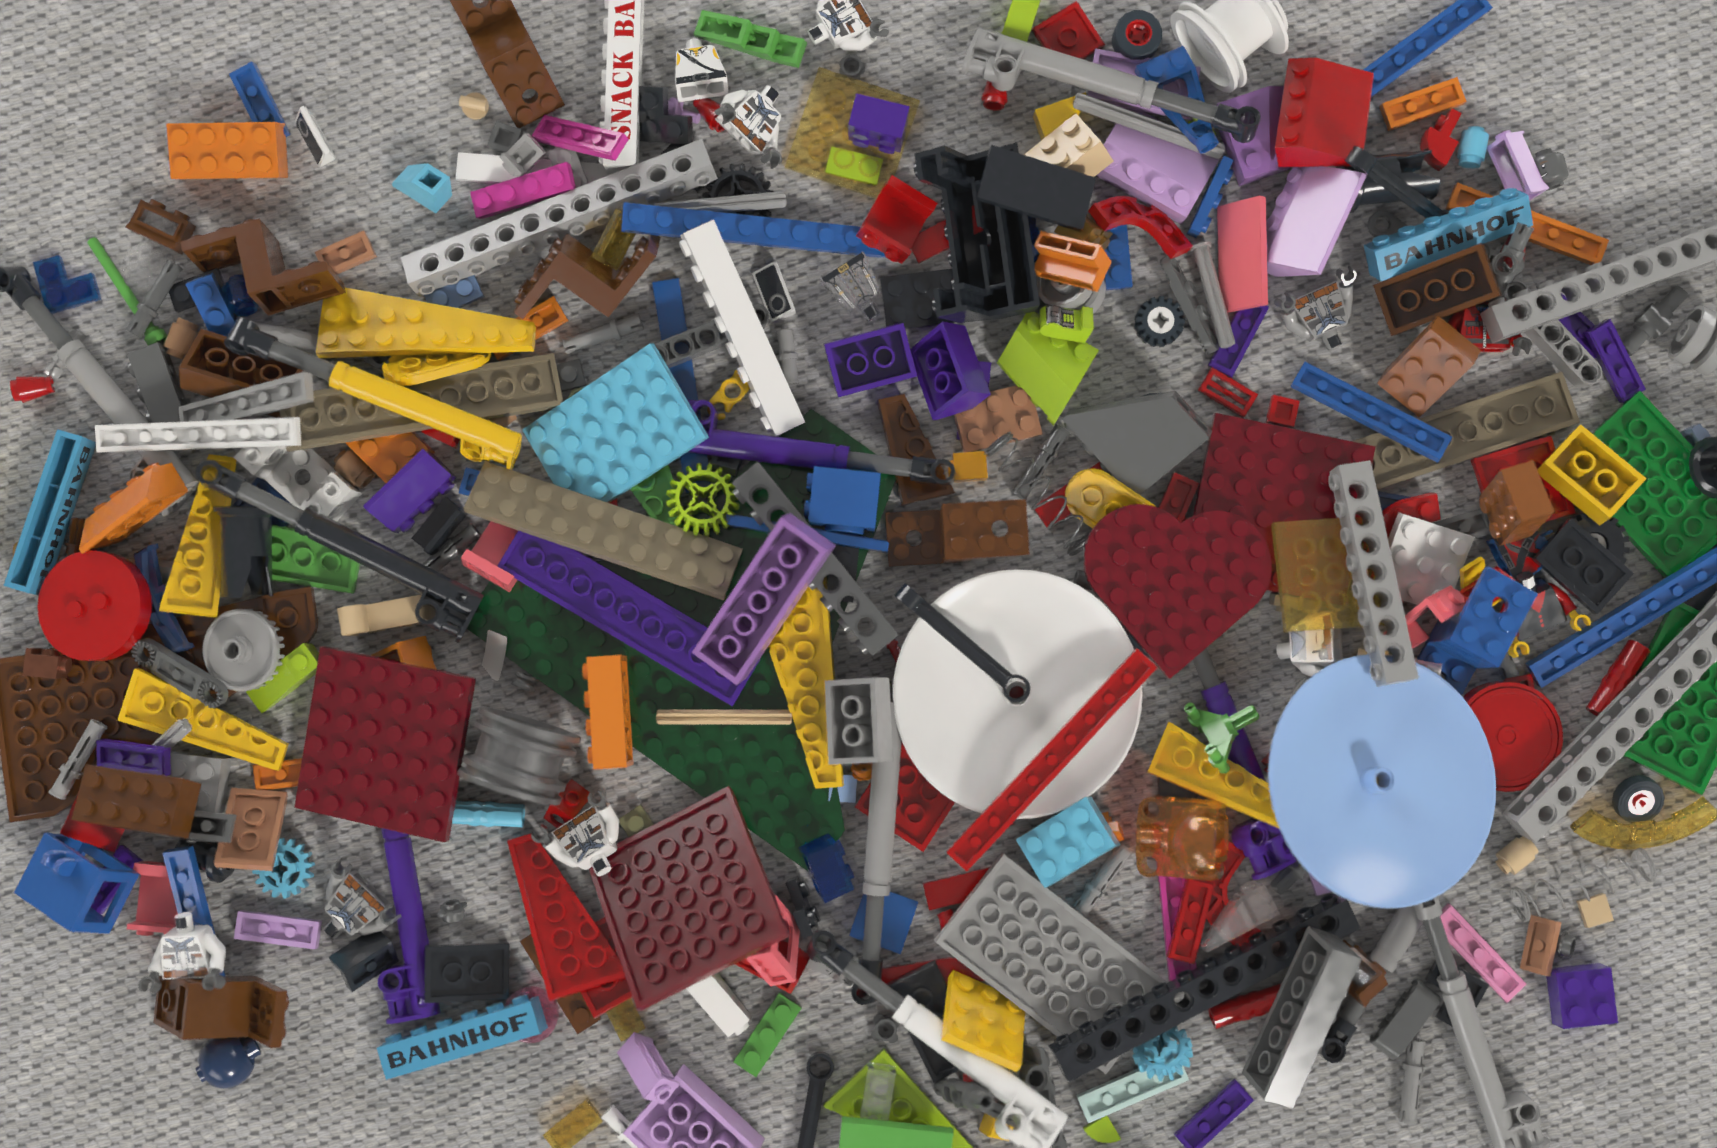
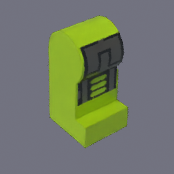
M1048 305L1040 309V332L1044 336L1085 343L1094 329L1093 308L1082 306L1081 310L1062 309L1056 305Z

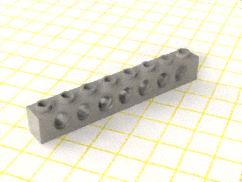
M1371 461L1338 465L1329 471L1328 482L1330 489L1334 491L1335 495L1334 510L1336 516L1340 518L1342 527L1340 538L1347 550L1346 565L1352 573L1353 596L1358 600V620L1364 628V648L1370 655L1371 678L1375 681L1376 687L1419 679ZM1349 487L1356 491L1357 499L1349 494ZM1355 514L1362 518V526L1355 521ZM1361 541L1367 543L1369 547L1368 553L1362 550ZM1367 568L1373 570L1375 574L1374 580L1368 577ZM1373 595L1379 597L1381 601L1380 607L1373 603ZM1380 622L1387 628L1386 635L1379 630ZM1386 649L1393 655L1392 662H1389L1385 657Z

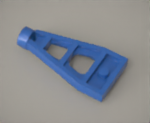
M1184 45L1135 67L1134 72L1138 77L1145 78L1146 81L1158 82V88L1163 89V86L1182 79L1186 83L1187 97L1205 102L1196 67ZM1160 108L1190 142L1196 146L1200 154L1212 150L1219 144L1212 130L1211 123L1197 120L1189 124L1181 114Z

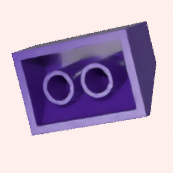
M942 321L910 349L917 378L932 420H939L973 409L991 395L964 325Z
M422 449L363 507L392 532L399 534L402 531L405 533L414 526L415 521L413 519L419 513L425 514L435 505L433 500L440 493L445 495L454 487L453 481L457 477L436 455Z

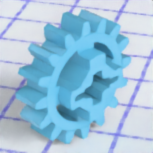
M280 838L273 871H252L253 874H259L260 876L255 883H263L265 885L262 890L263 893L272 890L273 898L278 897L282 893L284 899L290 897L291 892L294 895L301 893L300 887L306 888L309 886L305 879L314 877L309 868L315 866V862H308L307 858L312 855V852H303L305 848L304 843L295 846L296 839H289L286 844L285 838ZM291 852L298 858L299 861H297L291 856ZM279 865L287 866L288 871L280 870ZM296 872H300L298 879L292 884L293 876Z
M1175 1026L1132 1049L1134 1053L1132 1056L1135 1064H1138L1139 1071L1141 1073L1146 1071L1149 1079L1157 1075L1159 1081L1162 1082L1164 1076L1168 1075L1170 1080H1174L1173 1073L1177 1072L1182 1076L1184 1074L1182 1066L1190 1067L1191 1065L1189 1058L1193 1057L1192 1043L1190 1038H1187L1186 1031L1184 1029L1178 1031V1027Z

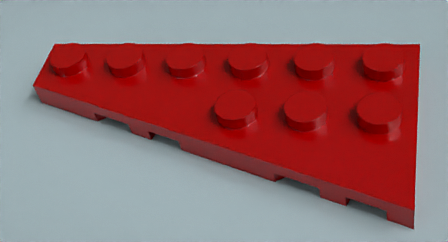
M531 833L507 840L549 1001L626 978L618 955L543 845L533 841Z

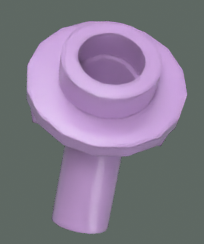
M675 97L669 99L668 114L692 116V123L698 124L700 122V113L683 109V102H678V99Z

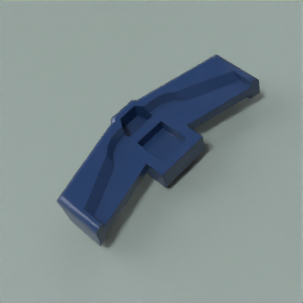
M158 544L148 545L133 555L135 565L145 577L150 588L152 599L150 620L164 646L179 654L195 646L193 643L188 642L173 613L159 611L167 583H162L156 553L159 546Z

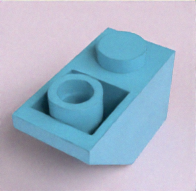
M428 163L408 165L392 182L394 188L434 213H437L452 196L450 177Z

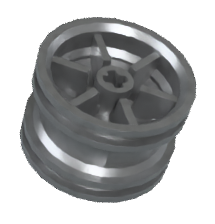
M480 706L478 712L483 716L481 720H475L474 726L480 729L482 733L475 753L464 754L462 760L467 765L466 767L459 768L458 775L480 786L507 795L543 804L559 805L562 798L557 794L558 792H563L566 785L559 781L558 777L565 757L576 756L577 750L573 748L574 743H580L581 737L568 730L523 715Z

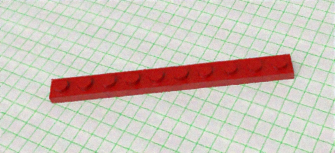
M1136 648L950 846L946 853L967 872L1158 667Z

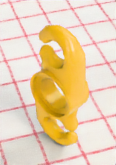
M735 370L732 377L721 384L709 402L713 405L722 403L725 407V412L729 413L732 407L743 399L750 390L747 382H742L737 370ZM730 384H736L740 387V394L734 399L728 398L725 395V389ZM707 407V412L710 416L711 410ZM724 413L718 414V420L726 418Z

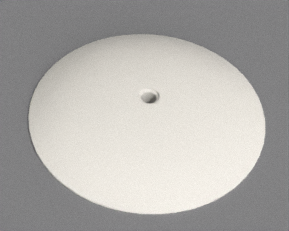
M1016 569L982 574L954 586L931 604L1011 674L1022 675L1028 680L1030 694L1024 701L1015 703L1006 699L999 684L920 617L909 631L896 663L893 680L895 719L902 743L909 757L921 774L937 790L954 802L979 813H982L1134 651L1125 630L1101 601L1079 585L1049 573ZM1012 678L1008 681L1006 686L1008 695L1010 689L1014 686L1022 687L1025 694L1026 684L1023 680ZM1142 685L1017 819L1036 818L1063 811L1083 798L1095 793L1109 780L1123 762L1134 741L1142 709Z

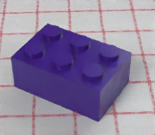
M897 323L823 343L838 398L917 377L904 323Z

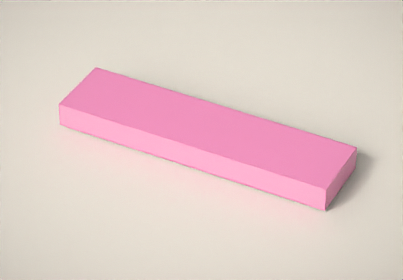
M1448 903L1442 909L1443 913L1440 917L1449 944L1489 984L1503 1001L1508 1003L1526 983Z

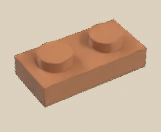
M364 230L315 252L318 261L326 260L337 275L377 257L370 239Z
M1531 915L1520 969L1544 976L1551 975L1562 922Z

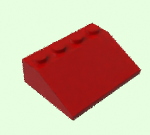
M1316 57L1288 58L1275 142L1278 167L1350 166L1344 160L1353 146H1358L1363 150L1365 147L1374 73Z

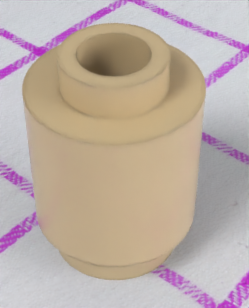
M1524 836L1516 837L1496 853L1498 860L1495 863L1505 874L1510 872L1516 875L1535 860V855L1539 851L1531 840Z

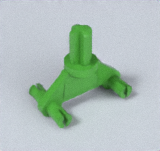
M1187 703L1184 710L1188 714L1187 719L1189 723L1197 727L1200 733H1204L1209 742L1205 747V751L1209 755L1208 760L1210 764L1218 768L1222 774L1229 772L1230 766L1227 763V758L1233 740L1239 735L1238 730L1260 718L1256 708L1250 705L1229 717L1227 713L1218 715L1197 709L1194 703Z

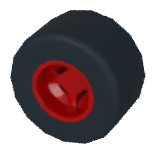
M1133 10L1125 13L1118 20L1112 34L1114 52L1121 53L1123 56L1134 60L1152 58L1162 40V27L1159 20L1153 14L1144 10Z

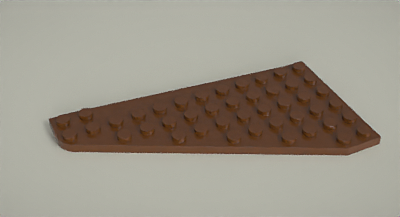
M314 587L284 590L273 593V596L264 595L218 607L217 617L233 609H253V611H261L263 614L268 615L266 619L275 621L274 627H279L280 629L276 631L277 636L284 638L280 643L284 644L285 647L280 648V655L287 656L303 643H309L314 638L318 629ZM189 614L176 617L188 642L193 643L195 646L178 655L209 673L203 659V641L209 626L216 618ZM148 624L140 640L151 638L164 646L153 624ZM143 647L146 657L151 658L150 655L152 654H149L151 652L148 651L149 648ZM133 648L122 656L107 661H83L71 658V670L67 674V678L61 679L23 676L25 654L0 658V754L9 823L57 816L73 805L80 789L83 774L80 779H76L65 800L52 796L49 790L61 773L59 770L61 765L66 764L91 719L102 722L107 726L100 739L152 745L162 735L118 721L134 669L140 668L151 673V670L142 667V665L139 666L138 662L134 661L135 657H132L134 654L132 653ZM210 688L211 696L214 699H218V695H216L218 692H215L216 689ZM227 689L228 698L237 693L238 691ZM97 745L85 765L97 766Z

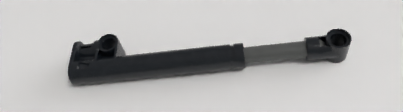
M204 460L197 466L196 476L206 488L213 489L233 500L239 498L295 526L294 532L302 536L306 535L309 539L422 594L415 609L417 621L421 625L437 632L442 630L456 637L455 642L460 643L484 594L323 514H318L317 511L309 507L302 510L247 483V478L221 466L216 461ZM209 468L218 470L217 477L212 481L203 479L204 472ZM432 606L436 611L435 617L431 620L423 619L419 614L422 607ZM447 622H449V623H451V624H453V625H455V626H457V627H459V628H456V627H454V626L448 624Z

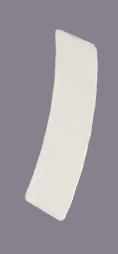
M488 630L482 666L492 679L498 681L504 663L507 637Z

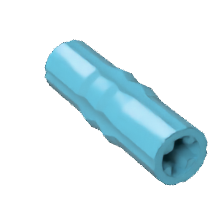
M456 801L452 824L523 828L525 805L496 803L492 801Z

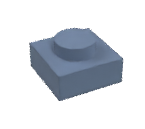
M1700 423L1680 432L1693 447L1698 441L1711 437L1709 432Z

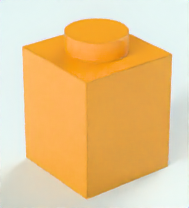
M985 451L953 453L952 460L949 461L955 467L956 476L954 483L987 480ZM948 467V476H950L951 469Z

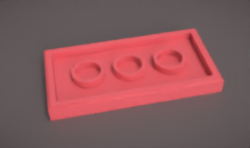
M1256 196L1218 206V276L1227 313L1268 305L1266 197Z

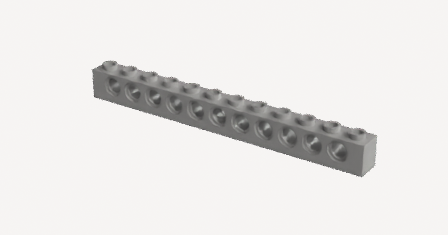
M703 139L694 141L403 256L401 261L407 282L418 297L434 292V290L456 284L467 277L479 275L485 270L498 265H504L523 255H530L536 250L552 245L557 238L562 240L566 233L576 236L594 227L606 225L610 221L622 217L624 202L653 205L673 196L682 195L696 187L705 186L711 181L718 179Z
M1717 220L1705 224L1704 230L1698 231L1696 227L1680 234L1681 238L1674 240L1673 236L1660 240L1656 243L1657 247L1651 249L1649 245L1640 247L1632 251V256L1626 257L1625 253L1608 260L1610 264L1602 266L1601 262L1585 268V273L1579 275L1577 271L1568 273L1560 277L1561 281L1555 284L1553 280L1546 281L1537 285V290L1529 292L1528 288L1514 293L1511 300L1505 301L1504 297L1488 303L1489 308L1480 313L1492 344L1717 262ZM1609 275L1614 278V282L1611 281ZM1585 283L1589 285L1591 292L1587 290ZM1561 292L1565 294L1567 301L1562 298ZM1536 300L1542 304L1543 309L1537 306ZM1512 309L1517 312L1518 318L1513 315Z
M1717 595L1502 812L1503 816L1520 835L1534 843H1537L1540 838L1544 837L1548 830L1559 819L1564 817L1567 811L1579 799L1584 797L1586 792L1605 775L1610 767L1617 760L1621 759L1625 752L1636 741L1641 739L1644 733L1717 661Z

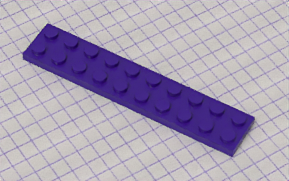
M518 531L497 565L499 568L512 574L515 579L731 706L735 704L759 663L758 661L744 681L738 685L734 684L692 653L708 629L706 626L574 549Z

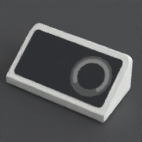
M300 107L295 124L319 167H322L335 160L336 156L313 114L306 107Z
M777 261L752 273L763 304L769 311L771 323L796 314Z

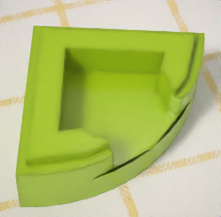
M1108 1116L1097 1119L1083 1127L1084 1131L1098 1142L1113 1143L1121 1140Z

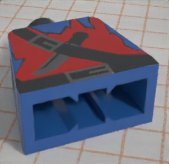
M1537 530L1531 537L1499 546L1497 539L1494 538L1487 540L1486 543L1498 567L1516 579V576L1521 572L1529 571L1534 575L1542 569L1532 558L1555 533L1549 530L1540 535Z

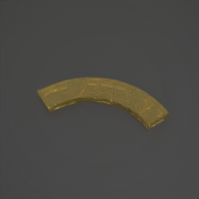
M1702 796L1689 806L1671 814V818L1658 822L1648 820L1631 822V824L1618 823L1617 820L1607 818L1593 809H1589L1573 822L1570 827L1573 832L1583 839L1603 847L1628 850L1645 849L1672 843L1698 832L1717 820V808Z

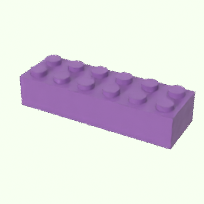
M789 513L781 517L692 653L734 684L738 685L744 681L836 545L793 514Z

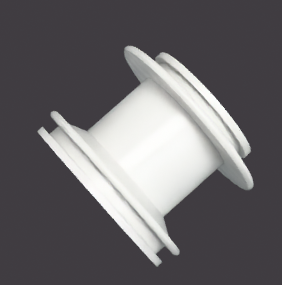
M1217 0L1206 10L1191 2H1183L1170 18L1172 31L1179 46L1184 45L1194 65L1201 67L1200 73L1214 87L1225 93H1231L1237 87L1245 86L1247 72L1243 60L1260 46L1274 54H1283L1288 49V22L1278 0Z

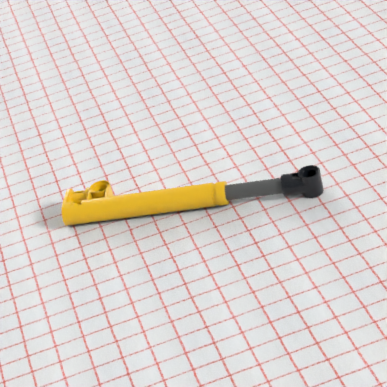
M238 318L224 341L225 346L236 354L247 355L249 352L266 360L275 359L329 381V387L342 390L344 393L461 439L460 453L471 461L482 462L485 460L490 462L492 460L505 465L506 469L509 470L513 469L521 448L522 434L354 366L350 367L349 364L338 361L336 364L283 344L278 341V337L260 331L259 327L248 319Z

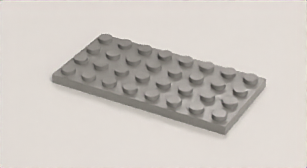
M1004 853L999 855L934 939L939 946L1057 1037L1079 1030L1078 1027L1084 1022L1098 1020L1109 1009H1119L1126 1005L1130 998L1137 995L1143 996L1151 992V989L1159 983H1168L1047 887L1044 888L1041 882ZM1159 1005L1151 1008L1150 1015L1154 1013ZM1130 1018L1126 1022L1125 1027L1131 1028L1134 1026L1136 1018ZM1105 1031L1101 1036V1041L1108 1040L1111 1037L1112 1031ZM1087 1044L1079 1045L1076 1052L1079 1054L1085 1052ZM1120 1056L1101 1065L1098 1069L1107 1074Z

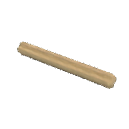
M659 709L656 712L657 724L789 725L792 723V713L789 710Z

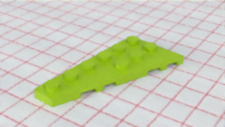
M885 1048L875 1055L823 1104V1107L830 1111L833 1110L843 1117L953 1127L952 1148H974Z

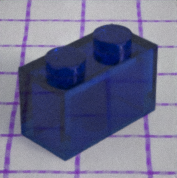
M828 833L799 847L815 890L824 903L855 890L851 879L855 877L849 864H845L842 856L846 854L839 840L835 841Z

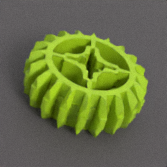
M697 463V471L693 472L692 468L687 466L686 476L680 471L677 473V478L680 482L676 480L670 481V485L674 489L666 491V495L672 498L666 501V506L672 508L668 512L669 517L678 516L674 521L676 526L685 522L683 526L684 532L693 527V535L697 536L699 529H704V536L708 537L710 528H713L714 532L718 534L720 533L719 524L724 528L729 527L726 515L734 516L735 514L731 510H739V504L734 502L738 498L732 492L736 487L732 483L727 484L731 479L730 474L721 477L723 472L721 467L717 468L714 473L712 472V464L707 465V470H702L701 463ZM709 481L712 483L707 487H700L693 482ZM686 488L692 497V501L688 504V508L683 510L680 504V497ZM720 490L723 491L726 499L721 512L713 502ZM698 496L702 498L707 496L709 505L703 501L698 503ZM704 512L713 517L710 519H696L691 516Z

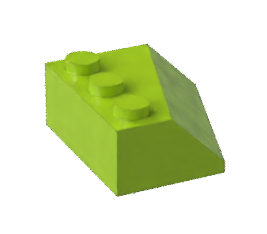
M1031 312L1026 313L998 359L997 364L1018 387H1022L1031 397L1030 401L1036 407L1041 408L1048 416V421L1054 426L1099 350L1086 342L1080 343L1042 335L1040 332L1039 314Z

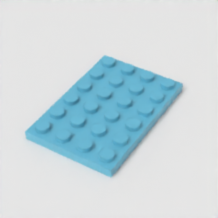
M653 343L648 344L522 429L554 485L607 503L709 438Z

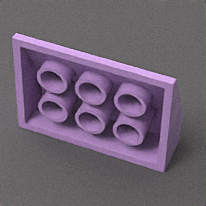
M1130 110L1138 114L1158 120L1145 112ZM1116 124L1104 143V147L1114 162L1096 176L1128 195L1137 198V200L1149 207L1152 204L1169 218L1182 225L1219 159Z
M1327 166L1293 167L1287 175V182L1283 191L1276 199L1273 213L1266 221L1267 273L1275 277L1321 275L1367 175L1362 172Z
M684 1064L673 1075V1080L678 1081L680 1085L675 1089L670 1098L664 1104L650 1101L623 1132L638 1148H761L765 1139Z

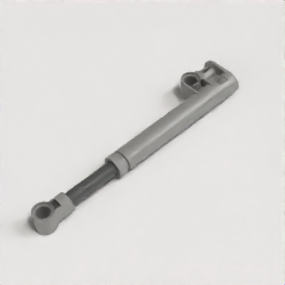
M1438 897L1414 905L1418 919L1423 921L1440 972L1437 981L1442 991L1441 993L1493 1148H1549L1551 1145L1548 1138L1543 1137L1540 1128L1542 1122L1539 1105L1523 1092H1514L1506 1096L1504 1094L1465 974L1457 968L1440 917L1443 912ZM1528 1104L1527 1109L1520 1113L1521 1107Z

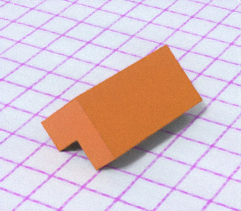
M1044 231L1040 232L1034 244V247L1040 254L1034 265L1035 273L1038 277L1098 292L1111 264L1110 258L1101 245Z

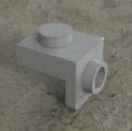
M525 133L507 152L502 153L499 157L504 162L502 165L506 171L513 176L516 174L519 177L526 175L547 152L529 133Z

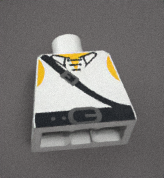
M699 39L688 40L686 42V49H680L676 52L675 83L678 102L729 94L727 75L715 47L712 45L702 46Z

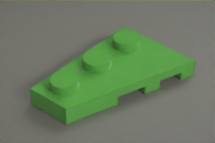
M668 464L630 490L651 518L675 525L674 521L678 516L669 517L668 512L672 508L666 506V501L672 499L666 495V491L674 489L670 485V481L674 479ZM683 522L681 525H679V526H677V527H682V526H684L685 522Z

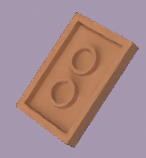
M1017 385L990 391L991 395L976 407L954 415L963 453L987 449L1007 432H1012L1011 434L1018 441L1043 434L1036 406L1030 401L1031 397L1022 387ZM1010 440L1007 444L1013 443V442H1016V441H1015V440Z
M231 788L225 814L237 815L231 843H218L214 860L215 867L273 871L287 805V792Z

